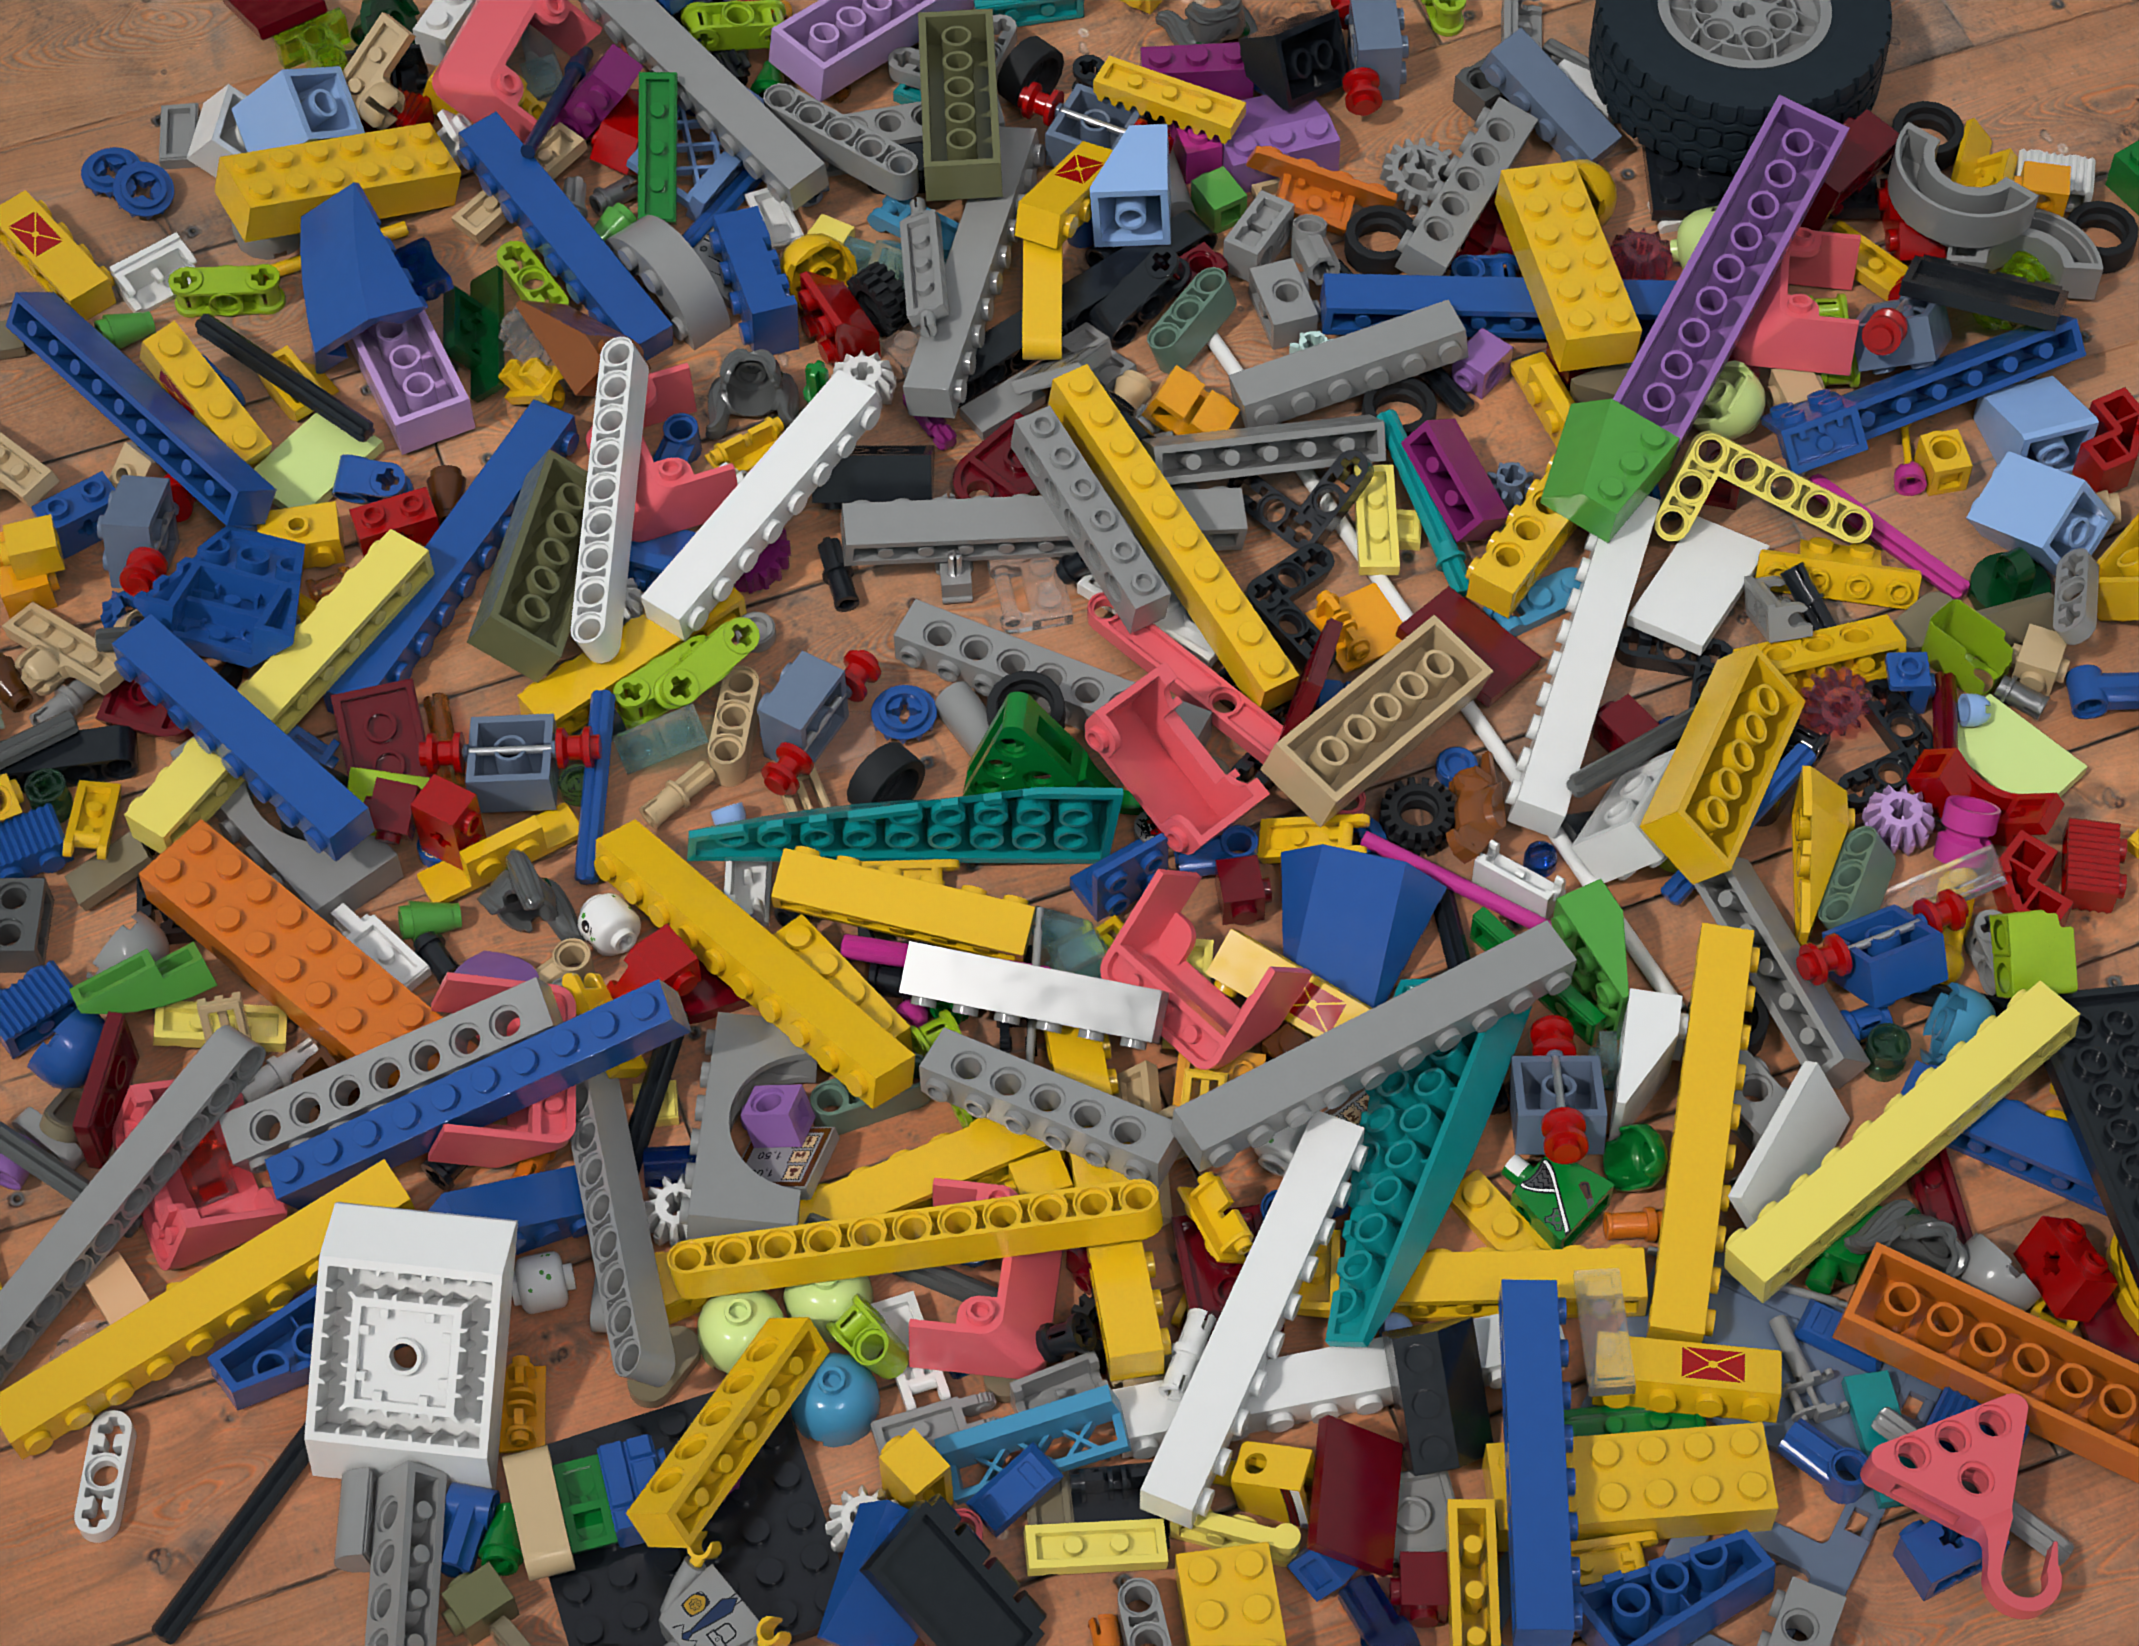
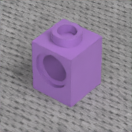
M1483 327L1467 342L1469 357L1454 362L1451 378L1464 391L1471 392L1481 400L1510 372L1509 368L1513 354V347Z
M802 1084L754 1086L747 1103L742 1107L740 1115L741 1124L747 1130L754 1148L802 1147L816 1117Z

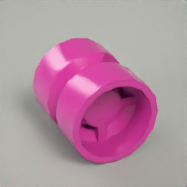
M1949 796L1946 799L1941 819L1946 830L1938 832L1933 851L1934 858L1942 863L1961 869H1986L1993 847L1988 837L1996 834L2001 815L2000 808L1995 804L1975 797Z

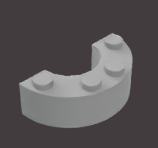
M1910 122L1906 123L1896 142L1888 176V191L1894 208L1908 226L1943 246L1962 248H1985L2000 245L2020 236L2031 226L2039 195L2007 177L1997 184L1982 188L1967 187L1951 181L1941 173L1935 162L1940 139Z
M2035 208L2031 226L2015 239L1985 248L1952 246L1948 248L1946 259L1951 260V264L1958 265L1960 262L1989 269V272L2008 266L2031 269L2042 275L2050 284L2063 286L2062 290L2069 291L2068 298L2094 300L2103 273L2101 256L2095 244L2084 231L2071 221L2057 214Z
M645 215L604 241L633 277L639 275L648 290L657 295L668 315L669 321L673 324V335L679 341L684 340L693 350H696L731 327L726 305L710 272L691 245L667 222L653 215Z

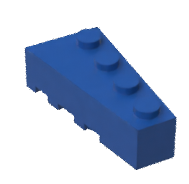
M758 206L714 215V231L709 232V241L713 254H720L723 261L718 263L723 285L731 284L733 292L728 293L733 315L740 314L742 320L741 323H738L743 345H750L752 351L759 349L768 350L772 355L799 349L798 304L795 296H790V287L786 274H781L776 249L772 250L770 235Z
M575 1165L445 1192L440 1195L428 1210L431 1212L518 1220L515 1256L571 1236L579 1238L588 1234Z
M317 1285L207 1357L214 1379L237 1410L309 1384ZM398 1344L395 1350L406 1347L408 1344Z
M1745 1529L1690 1547L1688 1553L1670 1559L1662 1556L1648 1561V1566L1624 1574L1619 1570L1602 1576V1581L1584 1587L1580 1583L1579 1586H1573V1601L1582 1602L1583 1609L1582 1631L1576 1632L1587 1646H1686L1773 1592L1776 1564L1751 1533Z

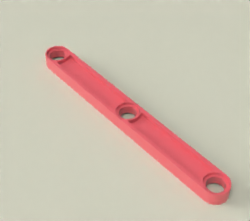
M1104 592L1097 593L1090 598L1087 606V620L1093 630L1147 673L1165 661L1178 677L1171 683L1170 691L1185 702L1211 711L1212 724L1264 764L1274 745L1279 740L1283 725L1154 623L1130 634L1117 613L1115 616L1107 619L1100 618L1094 613L1099 607L1108 606L1113 608ZM1219 700H1228L1236 708L1229 713H1221L1215 710L1213 705ZM1362 792L1355 798L1358 803L1356 808L1348 811L1341 810L1336 815L1364 814L1365 792Z

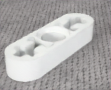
M118 1410L106 1411L100 1414L92 1423L75 1508V1524L81 1535L93 1543L108 1541L115 1536L121 1525L137 1434L130 1418ZM114 1426H119L123 1434L115 1435L112 1447L115 1454L109 1453L110 1444L105 1434L112 1433ZM106 1466L118 1469L117 1478L111 1484L98 1486L93 1483L94 1475L99 1469ZM96 1498L102 1500L101 1507L107 1519L100 1520L97 1527H92L88 1519H93L97 1516L99 1504Z

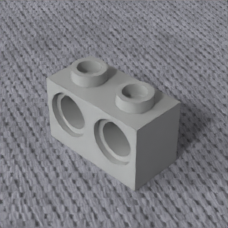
M1263 190L1258 193L1224 239L1223 256L1229 266L1228 273L1249 282V268L1273 263L1292 237L1295 204Z

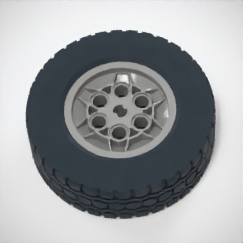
M1596 0L1589 44L1591 79L1603 105H1607V113L1616 124L1621 123V129L1633 139L1637 137L1640 144L1653 152L1655 150L1659 151V155L1675 162L1677 160L1683 161L1682 164L1698 169L1706 167L1707 171L1720 173L1732 171V174H1736L1779 95L1841 124L1849 117L1856 119L1866 109L1872 110L1881 85L1891 40V1Z

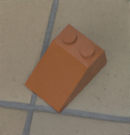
M519 300L515 304L576 396L596 397L600 354L604 345L613 338L626 337L630 339L648 364L643 356L644 351L636 341L567 304Z

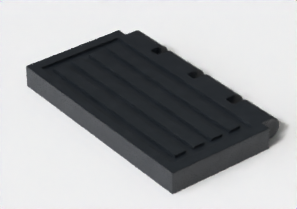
M1924 254L1923 257L1915 255L1902 279L1899 295L2055 332L2066 306L2069 291L2062 290L2063 286L2035 280V283L2027 282L2028 278L1998 271L1996 274L1989 273V269L1960 262L1958 265L1951 264V260Z
M940 1493L931 1497L928 1502L927 1500L916 1501L860 1569V1572L927 1646H1035L1045 1634L1039 1628L1047 1617L1045 1611L1026 1590L1019 1592L1013 1598L1020 1588V1583L997 1557L991 1558L983 1565L991 1551L967 1524H963L953 1531L961 1521V1517Z

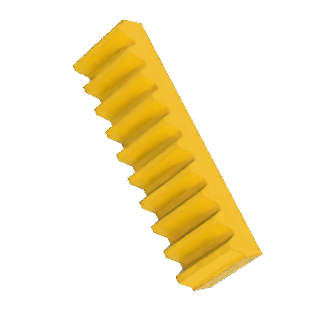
M1110 55L1093 80V93L1096 94L1098 101L1102 102L1105 97H1108L1112 106L1122 102L1127 111H1130L1131 107L1134 106L1139 115L1143 116L1148 111L1152 119L1156 121L1159 116H1163L1167 125H1171L1174 120L1177 121L1182 130L1189 125L1194 134L1198 135L1203 130L1210 140H1212L1214 135H1218L1222 144H1226L1228 140H1231L1246 115V102Z

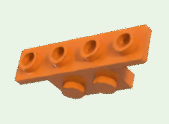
M1256 146L1246 163V166L1280 178L1276 196L1295 204L1294 219L1304 214L1320 216L1327 223L1326 231L1343 236L1346 232L1353 204L1364 208L1375 205L1394 206L1398 198V194L1388 191V188L1378 183L1368 184L1353 179V176L1347 172L1331 171L1319 167L1316 162L1310 159L1290 157L1272 146Z

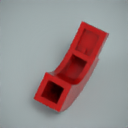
M1958 748L1924 749L1906 778L1915 793L1922 791V802L1932 803L1933 813L1941 819L1946 799L1949 796L1975 797L1998 806L2001 810L1997 831L1996 834L1988 837L1992 844L2008 847L2020 830L2030 835H2047L2065 805L2057 792L2017 794L1992 786L1972 770Z

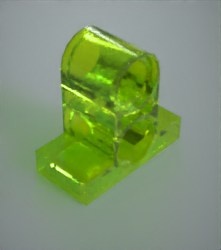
M339 7L273 36L278 59L284 69H291L304 63L307 68L340 66L343 71L348 64L345 56L346 50L343 45L350 43L351 38L346 16Z

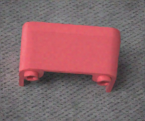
M477 0L432 77V86L435 93L443 101L468 118L473 124L497 112L524 144L537 119L518 106L524 92L523 83L520 77L506 66V63L528 24L571 57L599 35L603 28L568 0Z
M1800 227L1732 352L1734 359L1748 366L1850 376L1859 320L1819 316V306L1809 296L1805 294L1788 295V284L1852 290L1861 235L1814 231L1809 228Z
M688 363L648 375L643 428L664 422L673 414L697 412ZM593 425L586 434L589 455ZM642 435L632 541L645 542L704 524L738 485L733 463L694 474L690 464L681 458H666L654 462Z
M1158 869L1103 957L1100 966L1101 978L1169 992L1161 1036L1195 1067L1204 1070H1217L1273 1034L1280 1027L1313 973L1307 968L1270 966L1253 994L1239 1008L1186 961L1195 946L1196 931L1192 922L1181 911L1202 877L1197 872Z
M447 972L431 1003V1011L455 1013L526 981ZM548 984L553 991L563 1022L576 1017V1002L573 995L562 986ZM515 1018L508 1024L507 1036H511L518 1031L520 1018ZM477 1035L476 1038L480 1042V1036ZM576 1085L508 1115L507 1125L489 1124L484 1127L444 1124L428 1153V1161L500 1168L563 1148L570 1141L576 1129Z
M934 1178L933 1206L1019 1195L1013 1189L1004 1185ZM1063 1250L1003 1258L997 1297L973 1296L966 1299L958 1309L956 1324L910 1319L909 1367L1020 1379L1046 1369L1047 1361L1043 1359L1042 1354L1037 1348L1036 1331L1042 1324L1053 1323Z

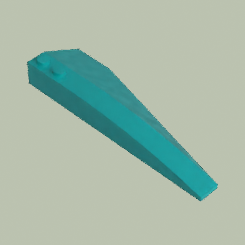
M1034 787L940 799L851 804L762 816L690 830L688 833L687 861L780 862L784 848L795 850L796 846H806L818 850L821 857L836 860L837 856H848L860 861L957 859L960 863L1095 864L1110 855L1123 799V788Z
M1432 978L1400 979L1393 998ZM1532 1006L1522 1013L1514 1014L1511 1012L1499 1018L1497 1023L1485 1032L1478 1033L1474 1031L1462 1037L1461 1041L1448 1051L1441 1052L1437 1050L1425 1056L1424 1060L1411 1070L1404 1071L1400 1069L1388 1075L1386 1080L1374 1089H1365L1369 1096L1367 1111H1363L1361 1114L1360 1126L1365 1128L1363 1145L1369 1147L1361 1171H1352V1189L1347 1202L1352 1209L1350 1220L1344 1221L1342 1237L1346 1240L1344 1257L1338 1258L1336 1273L1340 1277L1339 1290L1335 1291L1332 1296L1325 1340L1329 1346L1367 1348L1408 1284L1442 1222L1476 1150Z

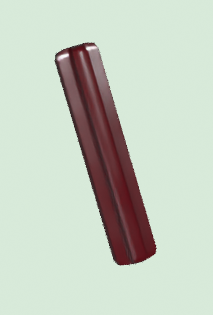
M1939 671L1934 675L1936 688L1935 695L1932 698L1933 749L1958 748L1956 677L1951 672L1945 674Z

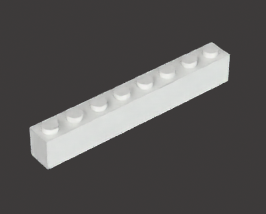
M838 369L644 592L641 600L647 619L683 641H686L694 631L700 630L706 623L709 613L718 602L728 598L734 584L742 574L753 569L761 552L769 543L772 544L777 541L785 524L793 515H798L804 509L809 496L818 486H823L829 480L834 467L842 458H847L853 452L856 442L864 432L871 430L877 424L881 414L877 391Z

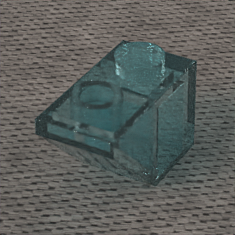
M693 703L612 736L627 775L709 742Z
M1044 908L1041 925L1043 930L1041 950L1047 948L1051 957L1050 960L1045 962L1046 966L1055 970L1101 978L1100 966L1108 948L1102 935L1092 922ZM1036 924L1033 925L1032 931H1031L1033 937H1034V929H1035V927H1036Z

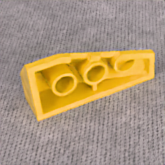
M1803 765L1791 808L1794 936L1800 946L1809 941L1818 917V909L1846 834L1853 831L1855 827V809L1848 808L1847 791L1812 766Z

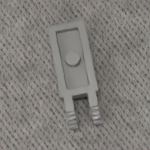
M985 1391L960 1399L956 1396L875 1420L870 1423V1427L880 1456L881 1450L889 1440L897 1435L903 1437L913 1428L936 1449L934 1442L936 1438L1000 1418L999 1416H993L992 1418L967 1424L965 1416H976L990 1411V1409L996 1406L997 1402L993 1392Z

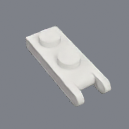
M914 1291L872 1303L871 1305L886 1320L885 1323L909 1350L910 1319L924 1320ZM908 1362L904 1372L895 1378L906 1411L917 1408L912 1395L937 1388L941 1401L951 1398L942 1371L909 1367Z

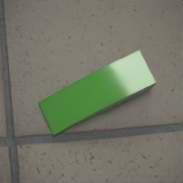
M193 941L157 961H154L149 950L146 948L70 988L69 991L80 1013L107 1014L108 1011L129 1013L163 1007L191 998L218 985Z

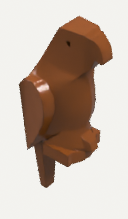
M1490 751L1482 754L1481 768L1475 765L1474 767L1463 769L1456 773L1452 781L1449 782V791L1454 793L1457 798L1454 807L1456 827L1446 833V839L1451 851H1453V855L1464 864L1479 856L1499 830L1506 826L1502 781L1497 783L1493 754Z

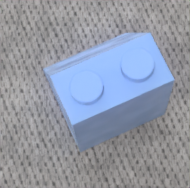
M340 66L282 69L231 108L247 152L365 133Z
M1167 124L1129 125L1090 186L1094 247L1171 245V175Z
M2053 375L2040 379H2028L2022 383L2006 386L1978 397L1973 419L1997 465L2001 463L2006 453L2010 451L2068 474H2073L2072 470L2081 443L2095 437L2099 424L2097 417Z
M2010 451L2006 453L2001 463L1995 467L1991 479L1980 496L1973 502L1970 512L1966 517L1982 537L2008 551L2017 547L2023 548L2045 571L2056 576L2058 562L2068 552L2083 548L2092 556L2116 518L2084 479Z

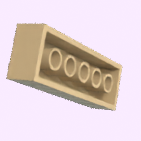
M1433 615L1274 745L1260 770L1321 828L1475 699L1493 673V670L1441 620Z

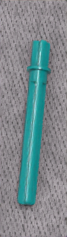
M1393 409L1381 412L1376 418L1383 420L1385 423L1386 446L1437 559L1436 569L1443 572L1449 586L1464 597L1467 595L1469 580L1465 578L1467 568L1464 562L1467 556L1465 552L1459 551L1446 522L1401 445V442L1407 438V434L1397 412Z

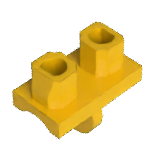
M538 357L530 358L524 365L518 359H510L498 375V378L510 388L504 398L511 405L530 404L535 399L560 410L565 402L564 389L558 382L564 379V377L555 365L546 366Z

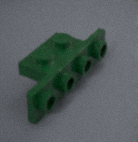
M497 265L471 281L470 295L455 285L443 292V347L450 358L471 370V399L477 403L497 393L504 387V383L498 378V375L504 368V271Z

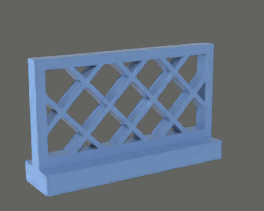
M747 88L754 96H756L764 104V99L762 97H760L759 95L751 91L749 88ZM678 105V117L680 118L678 120V130H682L685 143H677V153L687 152L690 166L677 167V176L692 175L694 187L688 193L677 187V202L687 208L686 216L695 221L742 171L744 165L737 155L732 157L725 151L713 132L709 134L711 142L692 143L689 129H700L702 127L697 119L687 120L685 110ZM638 148L630 156L626 164L628 168L637 174ZM713 151L715 162L712 165H697L694 152Z

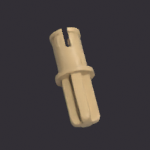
M699 761L675 782L668 780L665 783L666 787L658 795L639 808L642 817L651 827L653 826L654 829H657L682 807L688 808L690 806L689 800L713 781L716 775L708 763Z

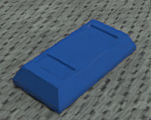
M1810 1299L1794 1331L1796 1339L1867 1373L1878 1372L1883 1363L1882 1361L1832 1338L1843 1313L1814 1299Z
M1033 1441L965 1504L979 1515L982 1523L997 1538L1058 1483L1064 1475Z

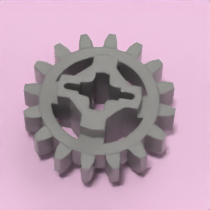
M1420 138L1418 145H1414L1410 139H1405L1403 148L1395 144L1392 147L1391 153H1386L1380 179L1385 181L1384 186L1388 188V191L1398 194L1397 202L1400 200L1405 202L1404 209L1407 211L1412 205L1417 206L1418 211L1423 204L1430 207L1433 202L1429 201L1428 197L1438 180L1446 182L1448 179L1443 173L1451 161L1452 151L1447 149L1441 152L1438 150L1439 142L1437 141L1432 146H1427L1424 138Z

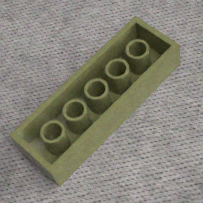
M993 9L919 12L918 28L926 201L1003 197Z
M550 449L547 450L525 477L467 640L468 644L537 683L562 657L571 629L588 473Z

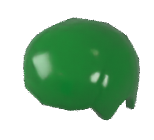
M1630 1124L1629 1126L1620 1127L1618 1130L1621 1134L1616 1139L1605 1143L1603 1168L1607 1180L1615 1184L1614 1188L1617 1191L1638 1192L1653 1188L1662 1179L1668 1164V1151L1662 1136L1647 1124Z

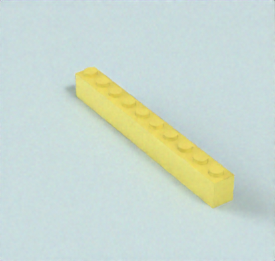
M390 529L380 540L375 541L370 546L368 553L355 567L350 568L344 574L342 581L329 595L321 598L310 616L303 623L295 626L293 645L266 659L263 666L254 676L240 685L238 692L287 735L432 578L435 573L429 550ZM191 738L184 746L183 752L171 765L163 768L157 775L155 782L142 796L136 797L129 805L128 811L124 816L133 838L161 854L200 819L207 822L245 779L241 776L238 779L234 778L225 769L221 758L215 752L211 754L206 753L199 746L195 738Z
M2041 980L2028 991L2025 989L2018 991L2009 1001L2005 1011L1998 1017L1991 1015L1985 1019L1972 1039L1967 1043L1964 1041L1958 1042L1947 1054L1946 1061L1936 1069L1933 1067L1926 1069L1917 1079L1915 1087L1906 1095L1899 1093L1893 1097L1886 1105L1884 1113L1874 1122L1867 1120L1860 1125L1847 1145L1842 1149L1840 1147L1833 1148L1824 1157L1820 1168L1811 1175L1807 1173L1801 1175L1793 1183L1787 1196L1779 1202L1774 1200L1768 1203L1761 1210L1754 1224L1746 1230L1744 1228L1736 1230L1725 1244L1724 1269L1760 1302H1766L2075 1037L2080 1013Z

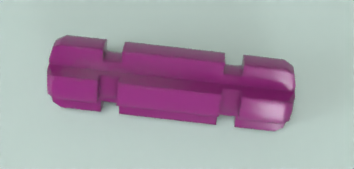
M903 394V398H904L903 404H904V405L906 406V408H907L906 400H905V395ZM913 416L927 435L934 438L932 441L938 449L946 451L949 447L956 445L957 435L950 425L945 424L947 421L944 418Z

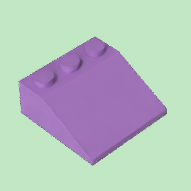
M1267 95L1241 100L1246 102V115L1231 140H1228L1226 144H1222V166L1227 169L1245 193L1251 192L1252 184L1278 178L1246 166L1247 159L1256 146H1272L1290 157L1310 159L1316 162L1319 167L1331 171H1339L1341 140L1328 112L1315 98L1289 110L1280 108Z

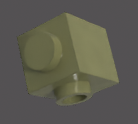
M490 1562L472 1573L466 1572L457 1576L450 1582L447 1590L441 1593L447 1610L441 1613L442 1618L455 1637L463 1633L471 1646L489 1636V1626L502 1615L506 1616L510 1621L520 1615L514 1596Z

